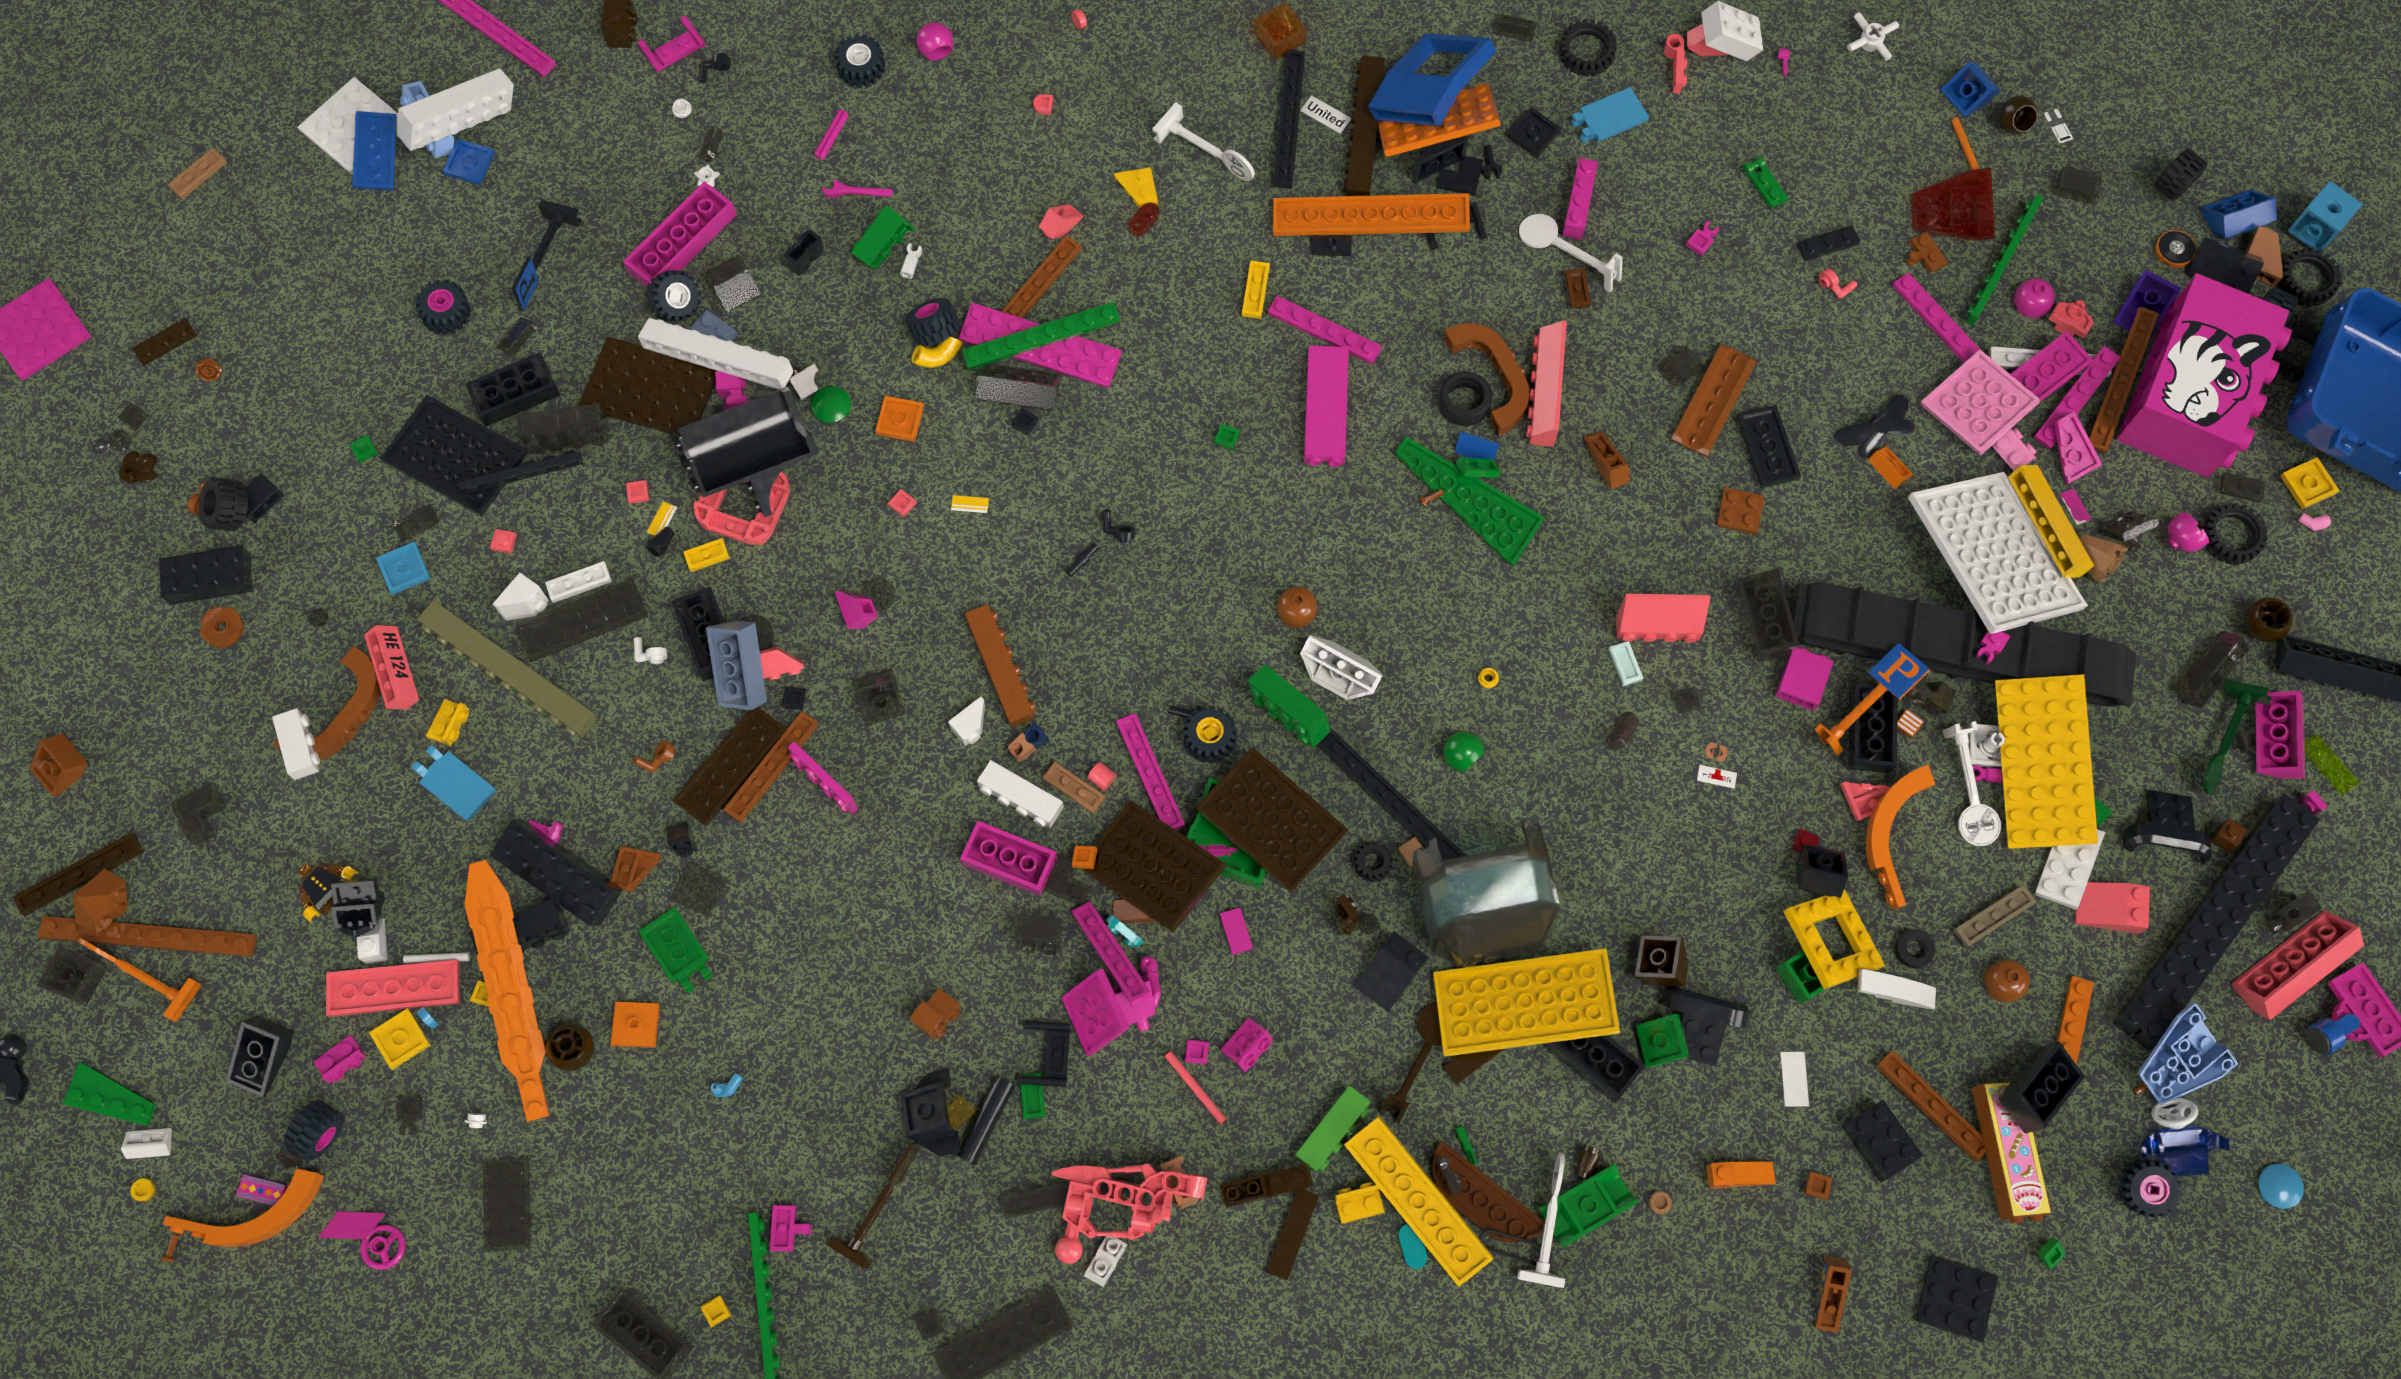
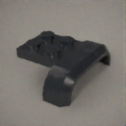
M2149 790L2146 794L2149 822L2136 823L2126 828L2122 835L2123 847L2129 852H2133L2137 846L2143 844L2176 848L2201 854L2203 856L2201 864L2203 865L2209 862L2212 856L2210 838L2207 834L2195 830L2192 797Z
M1666 986L1661 999L1662 1005L1683 1012L1681 1025L1689 1053L1687 1059L1716 1066L1727 1025L1745 1028L1750 1015V1010L1746 1003H1733L1689 991L1678 986Z

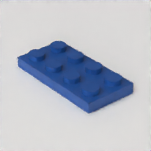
M356 111L353 188L394 191L396 114Z

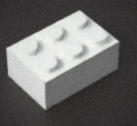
M1717 1L1701 12L1706 46L1744 61H1748L1763 51L1759 17L1720 1Z

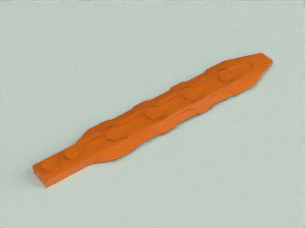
M487 860L469 864L465 909L469 926L472 928L478 951L477 960L480 971L483 972L488 993L487 1002L496 1027L501 1061L517 1079L528 1122L550 1116L540 1075L546 1049L542 1032L538 1028L533 1007L534 998L531 987L528 986L523 965L524 956L514 927V914L509 893Z

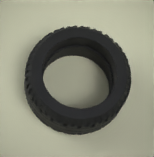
M1463 371L1454 373L1444 381L1440 389L1438 402L1441 413L1448 421L1460 426H1471L1481 422L1487 416L1493 396L1491 387L1485 378L1483 379L1482 376L1474 372ZM1457 388H1470L1479 394L1482 404L1475 409L1463 410L1451 402L1449 394Z

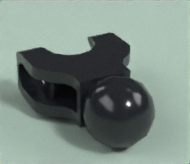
M9 1034L0 1039V1083L3 1082L6 1086L5 1099L11 1104L19 1105L24 1101L29 1086V1079L23 1071L24 1061H19L27 1050V1044L21 1036Z

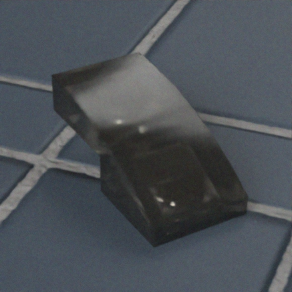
M431 504L412 510V515L392 522L401 542L439 523V519Z

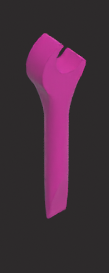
M832 180L834 184L832 189L827 190L822 187L824 195L828 198H836L848 194L892 197L893 192L892 189L848 186L837 180Z

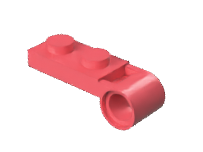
M1672 34L1667 38L1663 52L1667 58L1674 59L1672 93H1680L1682 86H1686L1687 75H1684V70L1687 68V58H1684L1683 38L1678 34Z

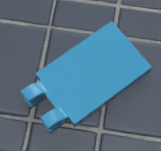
M1631 87L1580 108L1579 112L1572 114L1573 120L1570 123L1573 128L1584 123L1587 124L1588 127L1582 129L1581 132L1583 134L1579 137L1583 143L1593 138L1600 142L1648 121L1649 116Z
M431 745L426 752L435 760L432 765L426 769L416 761L411 768L423 777L419 782L423 787L465 821L469 822L497 790L448 751L443 755Z

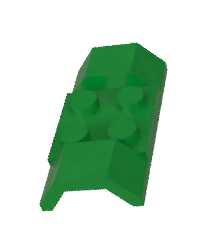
M1616 1164L1611 1165L1557 1197V1213L1553 1237L1562 1248L1639 1203L1620 1177ZM1549 1203L1539 1208L1544 1222L1546 1221Z

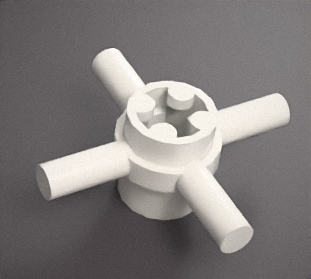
M1860 12L1857 13L1854 18L1863 29L1860 39L1847 45L1848 51L1851 52L1859 47L1869 52L1878 49L1886 61L1889 60L1892 55L1883 44L1885 34L1899 28L1898 22L1894 21L1884 27L1878 23L1868 24Z

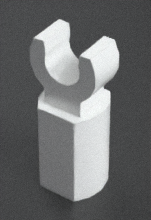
M909 243L907 246L908 255L905 256L900 275L912 279L918 258L922 255V247L919 246L917 251H912V244Z

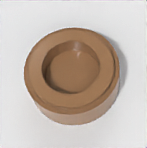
M1658 1191L1650 1196L1648 1205L1653 1213L1662 1215L1670 1210L1672 1201L1667 1193Z

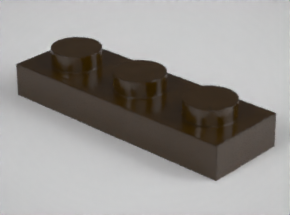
M184 318L134 346L132 349L142 365L145 366L193 339L197 334L189 321Z

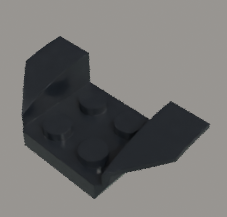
M948 1068L928 1073L914 1090L901 1095L906 1137L940 1157L961 1151L958 1132L950 1128L945 1089L951 1087Z

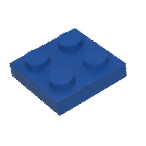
M457 139L443 169V173L445 176L481 186L495 151L492 148Z

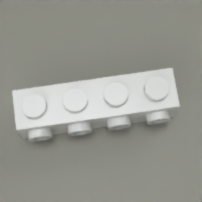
M990 760L977 780L980 787L979 790L987 796L994 795L998 798V802L1007 807L1008 805L1016 808L1015 811L1024 817L1027 815L1032 817L1033 821L1041 827L1047 826L1051 828L1064 808L1063 801Z

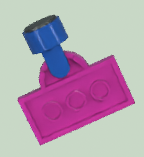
M2364 962L2327 982L2340 1002L2334 1007L2332 1013L2333 1020L2322 1018L2306 1029L2307 1042L2315 1052L2324 1056L2330 1055L2345 1045L2346 1038L2357 1042L2367 1040L2378 1058H2382L2401 1047V1015Z

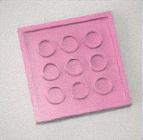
M1979 350L1923 399L1921 406L1981 456L2040 403V399L1983 351Z

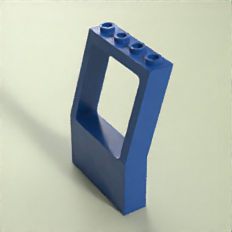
M1425 33L1390 69L1368 106L1374 119L1441 126L1460 90L1496 53L1491 39L1486 37ZM1433 52L1468 54L1447 76L1413 74Z

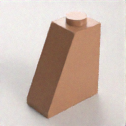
M2259 225L2252 234L2245 252L2262 257L2264 265L2256 280L2275 287L2283 277L2279 236L2277 232Z

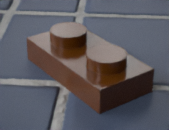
M1585 268L1566 270L1565 280L1570 309L1590 307L1591 299Z

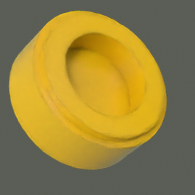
M145 1178L138 1179L131 1186V1196L137 1201H148L154 1196L156 1187L151 1180Z

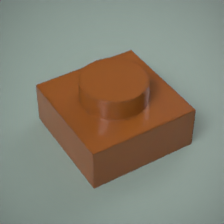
M1809 1172L1804 1194L1825 1201L1828 1200L1832 1178Z

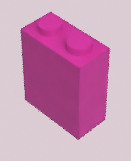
M1793 647L1789 653L1775 697L1815 711L1820 704L1834 661L1825 655L1810 653L1806 648Z

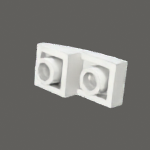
M1106 1236L1084 1276L1104 1287L1127 1244L1117 1238H1112V1236Z

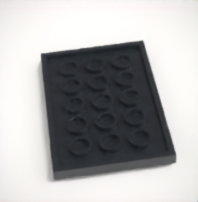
M426 395L380 459L385 464L482 517L505 484L462 495L458 482L469 476H474V478L480 477L488 471L499 472L508 466L518 467L528 452L523 447Z

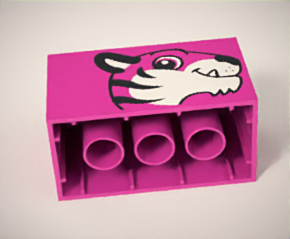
M2196 273L2173 301L2162 320L2116 440L2206 478H2209L2219 466L2228 469L2233 463L2237 452H2245L2253 439L2255 430L2247 427L2250 417L2256 419L2262 412L2267 396L2259 392L2263 383L2269 385L2279 369L2280 363L2272 360L2275 350L2281 352L2291 336L2292 329L2284 327L2289 310Z

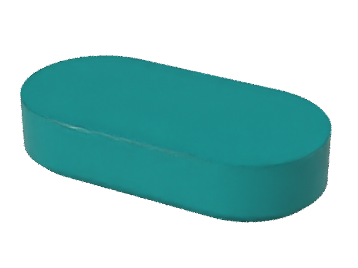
M1406 1224L1398 1233L1403 1257L1409 1268L1414 1270L1421 1269L1427 1262L1426 1249L1421 1239Z

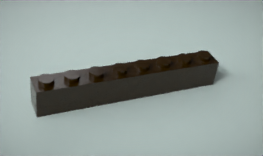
M1362 55L1361 63H1357L1356 74L1360 75V78L1355 79L1354 91H1358V96L1353 97L1352 107L1356 108V112H1352L1351 124H1354V129H1350L1349 141H1352V146H1348L1347 157L1350 158V163L1346 162L1345 174L1349 175L1348 180L1344 179L1343 191L1347 192L1346 196H1370L1378 120L1374 119L1368 106L1382 84L1384 57Z

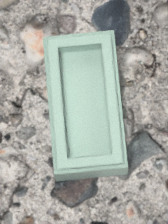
M1629 641L1609 647L1610 655L1622 685L1626 686L1642 681L1643 676Z

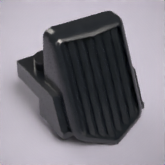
M376 878L334 881L331 883L334 901L331 911L334 928H339L342 933L355 938L373 930L378 924L385 900L384 892H378Z

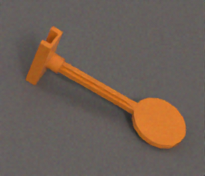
M80 937L77 940L94 952L114 962L121 970L166 995L165 998L172 1002L163 1016L174 1022L178 1021L202 986L200 983L188 978L180 990L175 987L170 988L128 962L113 957Z

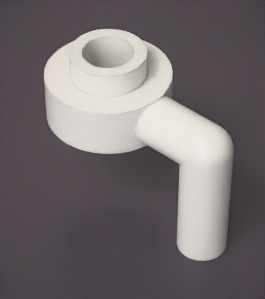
M634 638V659L636 662L650 661L652 664H661L663 660L667 659L666 648H648L646 653H643L642 638Z

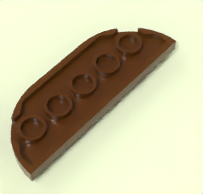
M1440 1142L1432 1162L1433 1180L1454 1209L1482 1231L1493 1229L1526 1240H1531L1544 1231L1545 1222L1446 1143ZM1487 1233L1490 1237L1502 1242L1521 1243V1241L1495 1233Z

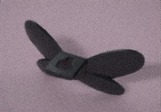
M1902 394L1896 395L1888 403L1886 409L1873 417L1869 423L1854 424L1840 429L1835 434V442L1841 446L1862 444L1859 454L1861 458L1866 459L1879 449L1886 434L1904 435L1914 430V423L1911 420L1903 419L1909 407L1907 398Z

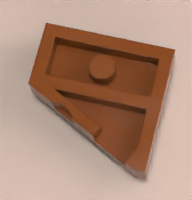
M621 846L611 881L621 887L622 891L632 893L662 859L661 854Z

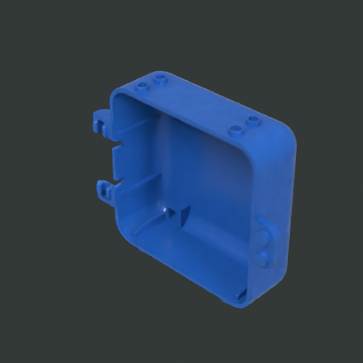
M2362 288L2338 303L2324 316V322L2299 387L2292 399L2286 425L2290 434L2296 439L2401 493V304L2373 289Z

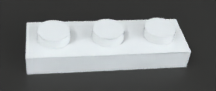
M603 561L547 581L545 584L551 601L555 603L610 583L612 580L606 563Z

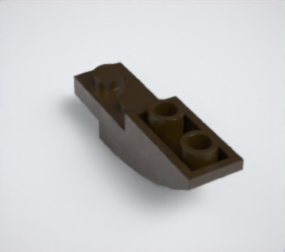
M1303 1164L1266 1175L1261 1174L1221 1185L1225 1206L1233 1207L1294 1193L1297 1190L1312 1187L1314 1184L1309 1164Z

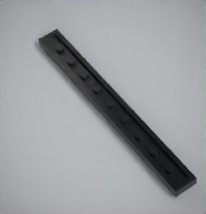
M1330 728V732L1317 746L1452 872L1467 855Z

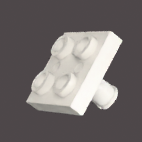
M1977 724L1978 730L1968 734V747L1972 766L2002 768L2001 752L1999 749L2004 743L2005 738L1999 733V726Z

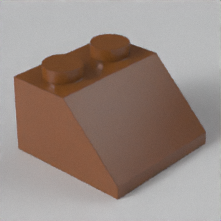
M64 734L40 740L29 769L51 796L55 798L82 777L88 762L76 750L72 742Z

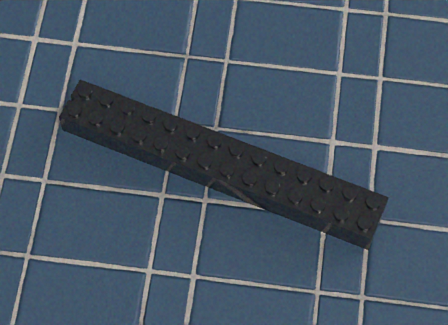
M2285 793L2274 799L2113 1020L2112 1024L2127 1035L2140 1029L2141 1031L2135 1034L2132 1039L2148 1051L2154 1048L2175 1017L2184 1010L2317 825L2320 818Z

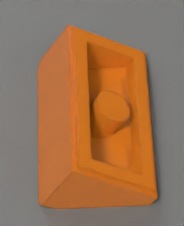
M1887 446L1877 450L1868 459L1894 489L1913 476V473Z

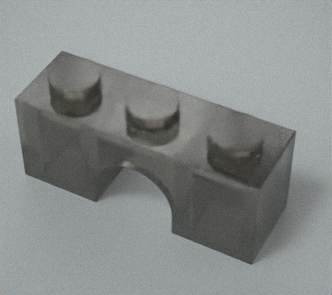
M1927 673L1905 694L1915 704L1925 708L1927 713L1939 715L1949 713L1956 691L1943 681L1926 683Z

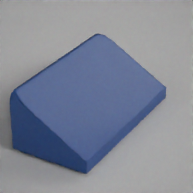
M1460 432L1455 453L1470 458L1494 460L1499 444Z

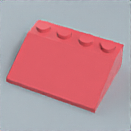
M1626 594L1616 614L1617 639H1623V641L1643 639L1645 642H1653L1656 639H1664L1665 642H1675L1676 640H1685L1688 643L1700 640L1704 631L1710 595Z

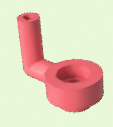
M1826 268L1819 274L1820 285L1824 288L1832 289L1840 299L1857 287V283L1852 280L1841 289L1838 285V276L1829 268Z

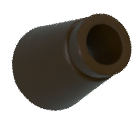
M1584 1144L1583 1149H1580L1576 1175L1589 1179L1601 1158L1599 1156L1601 1150Z

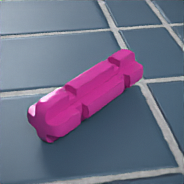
M1199 845L1215 857L1225 856V854L1231 856L1230 852H1237L1236 847L1227 848L1225 845H1208V847H1204V845Z

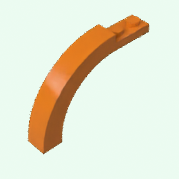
M1929 765L1908 773L1892 784L1878 800L1869 819L1866 833V855L1870 871L1879 870L1878 879L1881 885H1884L1886 890L1885 899L1892 910L1905 906L1906 902L1890 857L1889 835L1891 825L1896 813L1906 800L1915 793L1936 785Z
M296 1168L290 1185L277 1203L261 1216L243 1224L218 1227L165 1216L163 1225L169 1226L170 1232L183 1234L184 1230L192 1232V1237L204 1239L203 1243L210 1246L241 1247L259 1243L280 1233L302 1215L315 1198L324 1176L319 1173Z

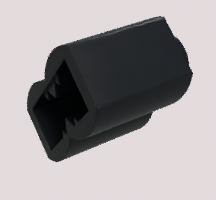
M811 229L805 231L799 237L798 242L790 246L784 255L788 269L798 276L805 273L810 267L811 262L818 259L824 250L821 237Z

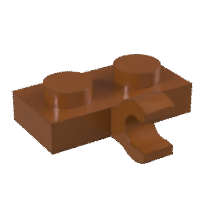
M1928 232L1911 238L1909 241L1914 252L1909 254L1910 258L1905 260L1909 267L1922 262L1930 274L1948 264Z

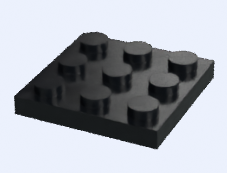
M1931 1255L1915 1321L1983 1343L1998 1276Z

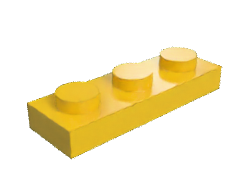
M1250 261L1242 317L1262 318L1270 263Z

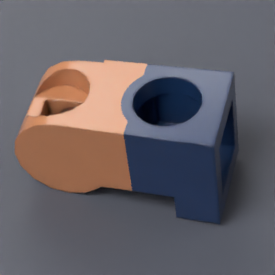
M1034 723L1019 735L1007 749L1017 762H1021L1039 747L1049 743L1050 740L1037 723Z

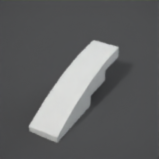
M1865 969L1859 970L1858 992L1892 1000V1003L1935 1009V987L1894 975Z

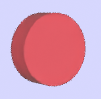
M1080 9L1072 11L1071 18L1077 29L1085 28L1087 20L1084 13Z

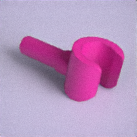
M1780 48L1777 59L1783 60V76H1787V63L1790 51Z

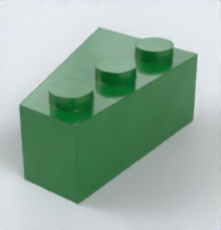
M886 205L885 208L878 212L873 224L866 228L861 240L854 244L851 253L873 270H876L891 254L890 249L896 243L900 245L904 241L902 237L909 230L913 232L916 228Z

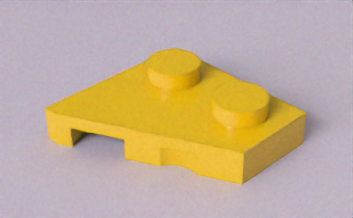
M1151 167L1114 173L1115 180L1123 186L1124 191L1133 198L1134 203L1139 208L1158 205Z

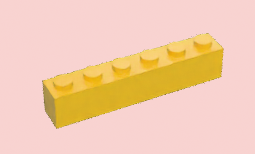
M2021 465L2008 476L2012 486L2064 578L2081 577L2094 567L2093 562L2038 465Z

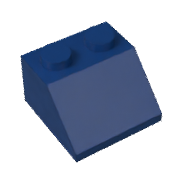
M1968 62L1940 89L1964 117L1988 104L2001 91L1979 64L1975 62Z

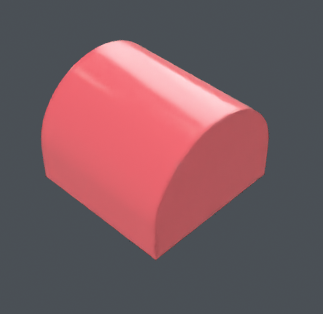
M1099 762L1090 771L1087 779L1104 792L1117 778V774Z

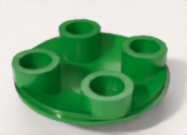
M824 387L818 390L812 398L811 410L814 416L824 424L838 422L850 414V397L840 387Z

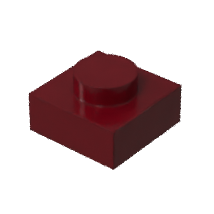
M1800 828L1791 849L1800 853L1803 844L1816 847L1820 837Z

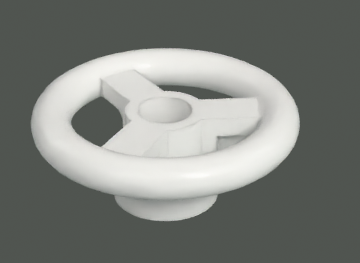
M2176 1098L2163 1105L2157 1103L2153 1107L2151 1115L2153 1120L2162 1126L2171 1129H2181L2196 1119L2198 1108L2188 1099ZM2179 1104L2176 1107L2162 1109L2163 1107L2168 1105ZM2189 1107L2191 1113L2185 1118L2184 1110Z

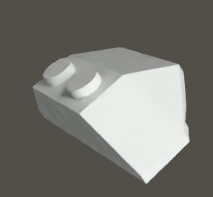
M1309 635L1300 653L1310 679L1346 700L1373 694L1383 676L1368 660L1333 641Z

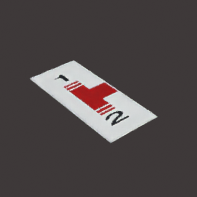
M1700 765L1697 781L1735 788L1737 773Z

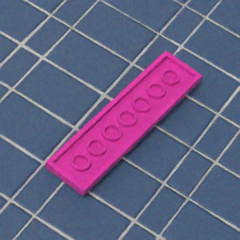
M971 302L958 339L975 346L1041 324ZM1075 336L1012 356L1011 358L1110 388L1122 350Z

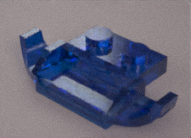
M2200 1126L2155 1130L2154 1133L2148 1135L2141 1142V1157L2147 1158L2148 1155L2154 1154L2161 1156V1163L2170 1166L2173 1169L2172 1172L2177 1173L2178 1176L2209 1174L2208 1152H2211L2212 1149L2230 1150L2229 1139Z

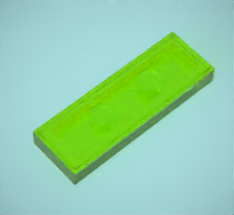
M2318 734L2304 742L2305 754L2341 796L2360 783Z

